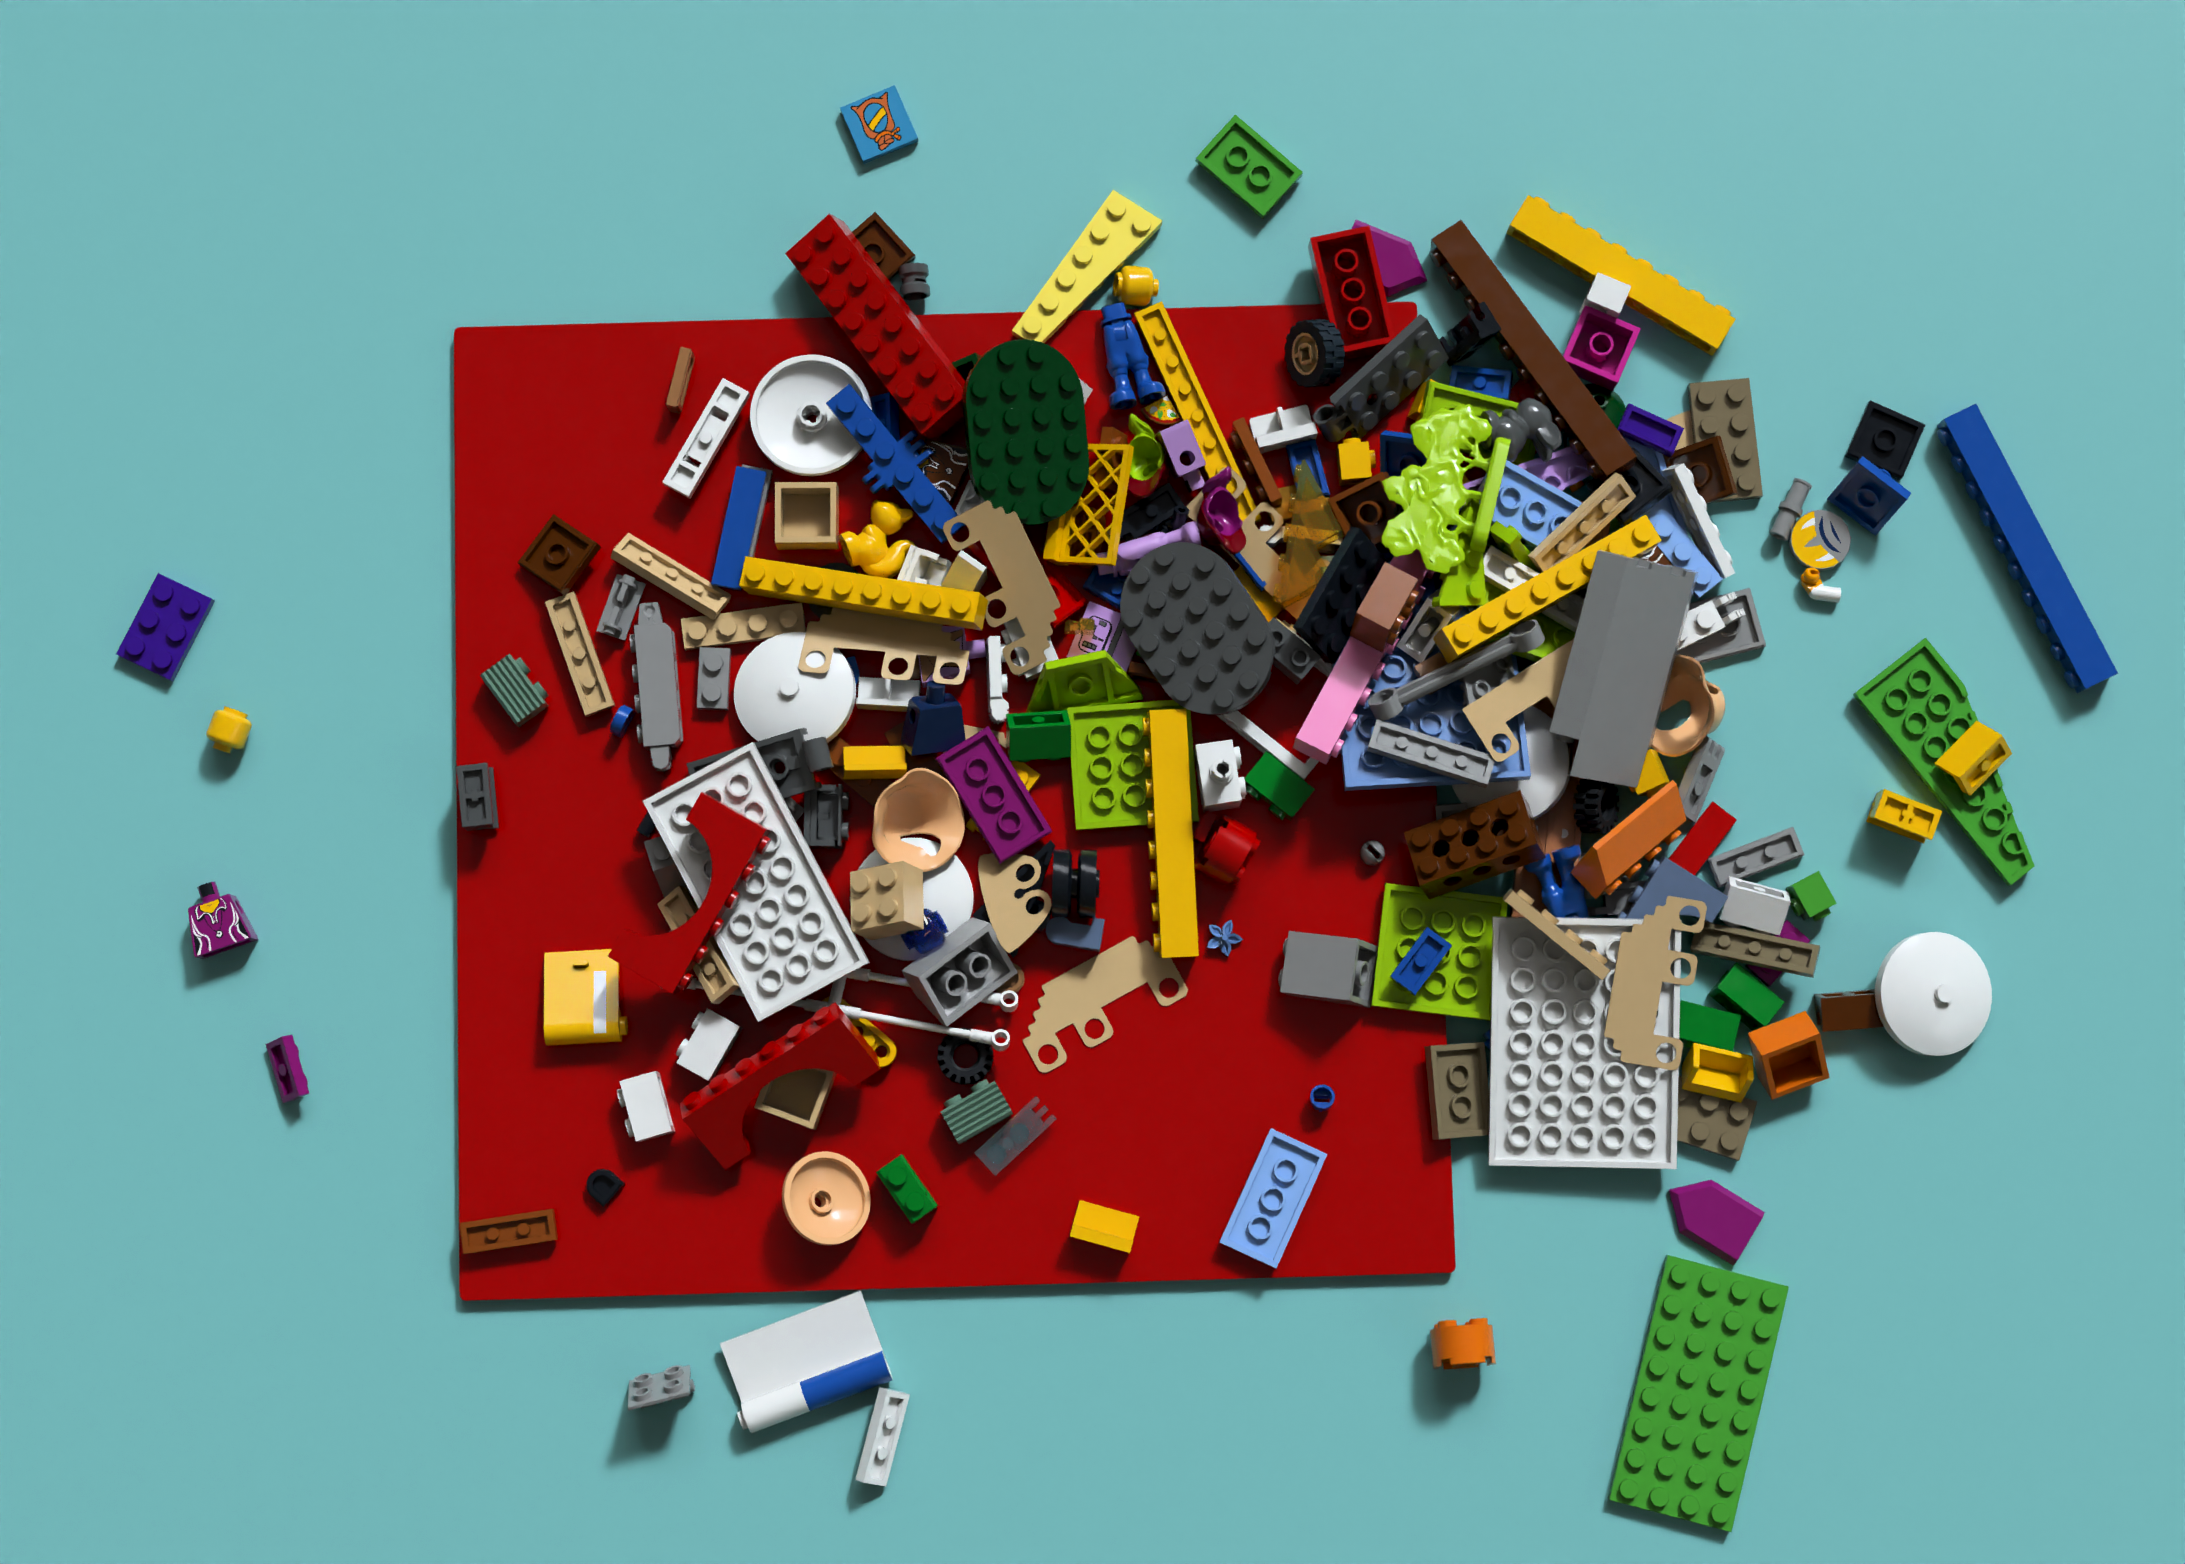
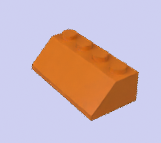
M1674 780L1670 781L1596 842L1570 872L1595 899L1604 892L1611 895L1622 884L1620 879L1624 875L1631 878L1642 868L1640 864L1642 860L1646 859L1650 862L1662 851L1659 847L1665 842L1669 846L1682 834L1679 828L1686 821V816L1678 786Z

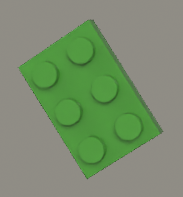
M1237 115L1232 117L1195 160V162L1262 219L1303 174L1299 168Z

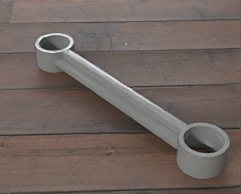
M1531 619L1520 622L1511 628L1509 635L1397 689L1386 688L1376 692L1369 698L1368 704L1376 720H1388L1398 715L1403 710L1404 705L1516 651L1528 652L1539 647L1544 642L1545 637L1537 620Z

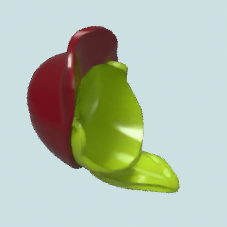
M1130 414L1128 426L1135 437L1130 442V445L1134 447L1128 489L1133 495L1146 498L1154 490L1159 489L1167 482L1170 475V462L1163 446L1155 439L1151 427L1136 415Z

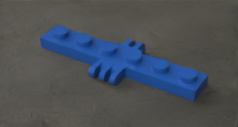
M848 384L827 401L826 405L873 461L867 467L870 472L862 478L863 483L867 485L875 478L878 480L869 489L872 494L877 493L882 488L889 491L895 487L939 542L944 544L948 539L943 531V525L946 521L958 516V514L919 468L934 452L928 448L919 455L918 451L926 443L923 439H920L915 444H910L918 436L915 429L897 442L853 387ZM961 522L954 524L951 528V536L955 535L966 525Z

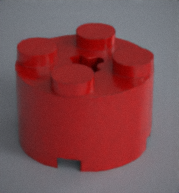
M1223 814L1219 820L1224 822V824L1220 828L1214 826L1197 856L1203 860L1201 863H1195L1194 868L1227 886L1229 883L1237 884L1246 869L1242 866L1246 857H1252L1255 854L1261 841L1256 838L1257 833Z

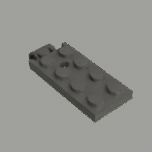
M1421 314L1416 317L1329 397L1332 405H1323L1315 411L1313 419L1326 441L1331 443L1338 442L1344 438L1348 431H1350L1352 438L1362 439L1449 359L1428 319Z
M800 728L754 742L783 799L822 788L821 782L815 781L813 773L834 767L826 737L805 741L803 735L808 734L807 729ZM742 747L687 763L689 775L696 773ZM779 762L785 765V770L781 774L776 771V765Z

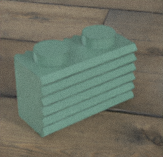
M508 654L483 672L480 677L513 722L520 728L549 707L545 701V698L549 695L538 681L533 684L528 678L527 674L531 671L522 658L519 657L515 660L512 655Z
M985 1079L972 1086L971 1090L973 1093L962 1099L960 1094L943 1103L946 1109L940 1112L959 1145L1013 1115L1011 1108L995 1081L989 1084L988 1080Z

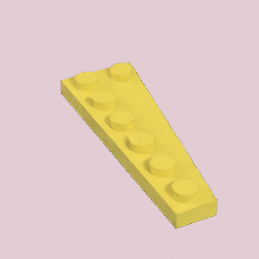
M1112 190L1012 329V335L1018 339L1035 340L1045 343L1066 322L1067 318L1073 315L1083 305V302L1104 284V281L1114 271H1117L1125 264V260L1135 250L1138 251L1160 229L1162 220L1115 190Z

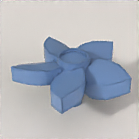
M1232 920L1224 923L1222 930L1217 925H1208L1210 933L1214 937L1209 940L1206 948L1214 949L1220 946L1221 952L1228 957L1231 952V944H1236L1243 940L1238 934L1231 933L1233 929Z

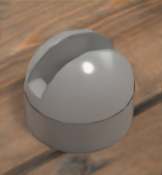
M1367 841L1360 849L1361 860L1367 865H1377L1384 859L1385 849L1378 841ZM1369 845L1380 855L1378 859L1366 849Z

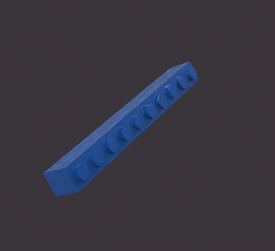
M1977 404L1943 419L1937 425L1938 438L1942 445L1947 446L1950 450L1954 469L1958 473H1962L1966 481V491L1972 500H1976L1980 508L1979 515L1985 526H1989L1995 536L1993 538L1994 545L2001 554L2004 553L2009 563L2007 565L2009 574L2014 580H2018L2023 590L2021 594L2025 604L2028 607H2032L2037 616L2036 625L2042 634L2047 635L2051 643V654L2056 661L2061 662L2065 670L2064 678L2069 687L2074 688L2079 693L2118 674Z

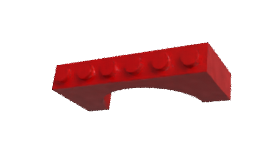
M703 792L700 793L686 818L702 834L711 854L712 877L709 890L702 905L686 923L664 934L649 936L636 933L630 929H623L608 954L609 958L671 994H678L680 990L685 991L693 978V975L690 974L695 963L700 964L709 950L705 945L711 935L715 937L724 924V920L721 917L727 908L732 909L740 896L737 889L742 880L745 882L749 880L756 867L752 864L758 853L762 855L766 851L771 841V838L768 837L771 830Z
M835 1002L828 1007L819 1009L813 1017L804 1023L793 1026L787 1034L778 1040L768 1042L761 1051L752 1057L742 1059L729 1072L716 1076L709 1085L698 1092H692L687 1095L680 1103L682 1119L726 1170L751 1154L748 1136L742 1128L743 1118L749 1103L768 1083L793 1071L823 1069L842 1075L856 1086L881 1070L876 1052Z

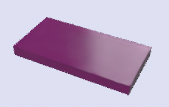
M989 726L935 758L946 778L955 788L962 804L999 864L1053 832Z

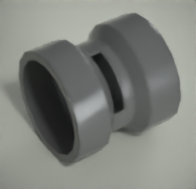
M908 263L898 267L899 277L902 279L900 296L903 299L920 300L930 296V286L926 283V278L929 275L927 264Z

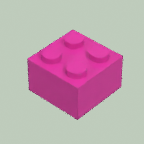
M1585 305L1562 356L1578 377L1613 391L1619 382L1641 328Z

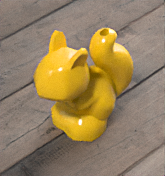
M875 500L871 506L872 524L867 525L858 535L847 531L838 536L842 551L851 567L860 565L863 571L870 576L893 578L902 568L910 545L915 546V544L910 540H899L888 548L886 538L887 535L898 532L903 524L913 517L914 512L911 509H901L898 504L891 501Z

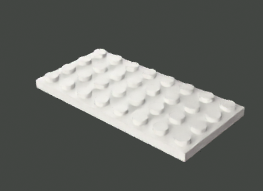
M753 742L643 801L698 908L702 905L710 887L712 860L704 837L686 818L700 793H707L771 830L768 835L771 838L770 844L762 855L757 854L752 863L756 866L753 874L747 882L742 880L737 889L740 896L732 909L727 908L721 917L724 920V924L719 933L714 937L758 1022L870 963Z

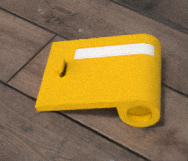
M611 949L545 953L544 1039L546 1046L621 1042L622 1035L628 1034L627 1017H622L619 1009V963L608 957Z

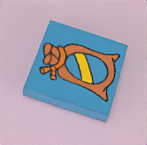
M895 85L840 107L842 116L863 164L918 142L916 132Z

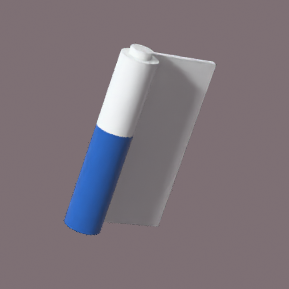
M861 1290L720 1343L741 1400L742 1410L737 1412L743 1430L748 1428L751 1433L893 1380Z

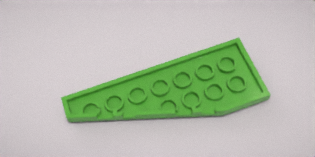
M1924 638L1856 691L1853 696L2006 885L2010 886L2035 866L2022 832H2019L2010 801H2007L2003 791V783L1998 770L1996 769L1969 796L1961 791L1953 776L1935 765V762L1978 719L1967 698L1968 693L1965 685L1927 638Z

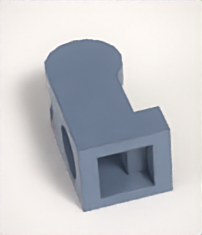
M1054 917L1046 925V935L1048 940L1056 945L1100 952L1105 919L1092 918V924L1089 926L1071 923L1065 917Z

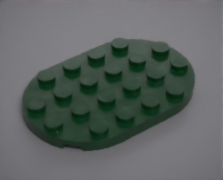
M1019 339L991 348L983 354L970 370L963 389V415L971 483L982 503L988 500L994 509L1003 507L1006 514L1013 511L1016 512L1022 525L1046 523L1059 518L1069 511L1080 498L1087 483L1089 453L1082 386L1070 362L1059 351L1047 344L1035 340Z

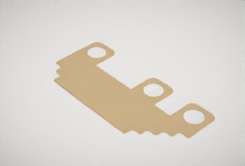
M987 500L946 521L943 525V531L952 549L959 551L980 541L1001 583L1002 589L985 598L988 600V604L993 599L1003 601L1006 606V613L1002 618L995 619L988 613L987 604L985 618L991 627H997L1017 617L1025 633L1024 637L1003 648V656L1011 672L1019 675L1046 662L1047 658L1044 650L1050 647L1047 637L1053 634L1050 623L1057 619L1054 610L1060 608L1061 605L1017 513L1013 511L1006 514L1003 507L994 509L991 502ZM958 522L964 523L969 528V537L964 542H957L951 536V528ZM1015 647H1023L1028 651L1029 661L1026 665L1016 666L1011 661L1010 655Z
M833 607L830 615L823 614L820 617V621H810L808 623L798 667L803 672H827L830 668L834 648L885 652L881 669L882 677L892 680H908L913 674L916 655L937 656L933 672L934 682L959 685L964 681L970 652L968 650H961L959 641H951L952 634L950 632H943L942 624ZM813 651H820L825 655V662L817 668L809 667L806 663L807 655ZM903 658L907 661L908 668L903 674L894 675L889 671L888 665L893 659ZM953 662L959 666L960 672L957 677L945 679L941 676L940 669L945 663Z
M1668 896L1666 905H1657L1655 907L1654 915L1646 914L1641 925L1633 924L1631 933H1621L1604 1036L1613 1038V1048L1621 1051L1620 1060L1622 1062L1667 1070H1676L1680 1066L1683 1050L1682 1041L1678 1038L1654 1035L1662 982L1689 986L1694 982L1698 960L1694 954L1668 950L1671 929L1692 933L1701 932L1704 928L1707 911L1704 902ZM1689 905L1696 907L1700 913L1699 921L1692 926L1683 924L1679 916L1682 908ZM1678 958L1686 959L1690 963L1691 971L1685 978H1676L1671 973V964ZM1663 1043H1670L1676 1049V1057L1669 1063L1659 1061L1656 1056L1658 1046Z
M1131 936L1042 985L1045 995L1038 999L1041 1007L1033 1013L1036 1019L1035 1023L1028 1026L1031 1032L1030 1036L1023 1039V1043L1038 1070L1042 1073H1047L1066 1062V1052L1055 1033L1072 1023L1084 1044L1088 1047H1094L1109 1039L1113 1035V1028L1101 1007L1147 982L1162 1006H1169L1185 997L1188 992L1187 986L1172 959L1159 958V952H1154L1153 946L1150 945L1149 941L1145 940L1142 943H1138L1135 937ZM1173 978L1177 981L1179 991L1174 997L1167 998L1160 993L1159 985L1163 979ZM1091 1019L1102 1021L1105 1027L1103 1035L1097 1039H1092L1085 1033V1025ZM1050 1044L1056 1047L1058 1058L1054 1063L1044 1064L1040 1061L1038 1052L1043 1045Z

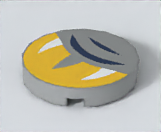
M1815 510L1807 512L1794 523L1788 543L1791 554L1799 564L1823 571L1832 569L1844 560L1850 549L1851 536L1848 526L1841 517L1831 511Z

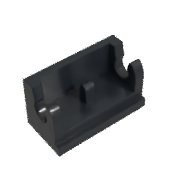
M1485 302L1479 303L1473 311L1467 313L1464 319L1447 332L1454 347L1449 346L1443 336L1439 339L1449 357L1448 361H1446L1449 367L1470 358L1502 330Z

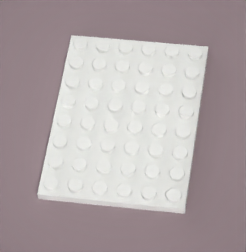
M1492 916L1488 1165L1677 1169L1679 1067L1676 1070H1667L1622 1062L1620 1060L1621 1051L1613 1048V1038L1604 1036L1621 933H1631L1633 924L1641 925L1644 919L1556 917L1559 920L1556 926L1564 933L1568 929L1572 930L1584 940L1580 946L1589 953L1594 948L1608 960L1605 966L1610 972L1601 980L1525 917ZM1671 929L1668 950L1681 952L1680 930ZM1681 958L1674 960L1670 967L1671 973L1676 978H1681ZM1662 982L1654 1035L1679 1039L1680 985ZM1663 1043L1658 1046L1656 1056L1659 1061L1669 1063L1675 1059L1676 1049L1670 1043Z

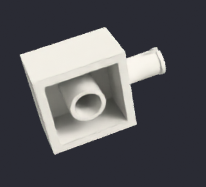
M1232 739L1195 745L1194 759L1203 813L1208 810L1212 812L1239 808L1242 799H1245V795H1247L1244 777H1238L1237 769H1240V765H1242L1239 746L1233 747Z

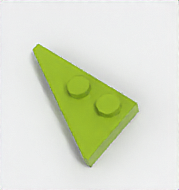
M1469 498L1462 507L1460 515L1468 522H1476L1479 500ZM1466 529L1458 535V542L1465 552V561L1459 563L1458 566L1451 567L1448 574L1441 573L1440 579L1443 580L1439 596L1433 597L1432 607L1483 606L1487 603L1483 553L1470 549L1472 530Z

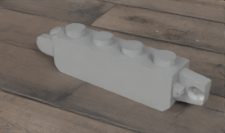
M658 602L639 604L638 625H634L635 634H630L631 652H636L637 664L632 665L634 683H639V694L634 697L636 713H641L642 725H637L638 742L643 743L647 751H651V759H653L651 762L655 766L654 768L665 773L671 770L670 768L673 764L671 762L673 760L672 748H678L684 741L675 633L666 623H663Z

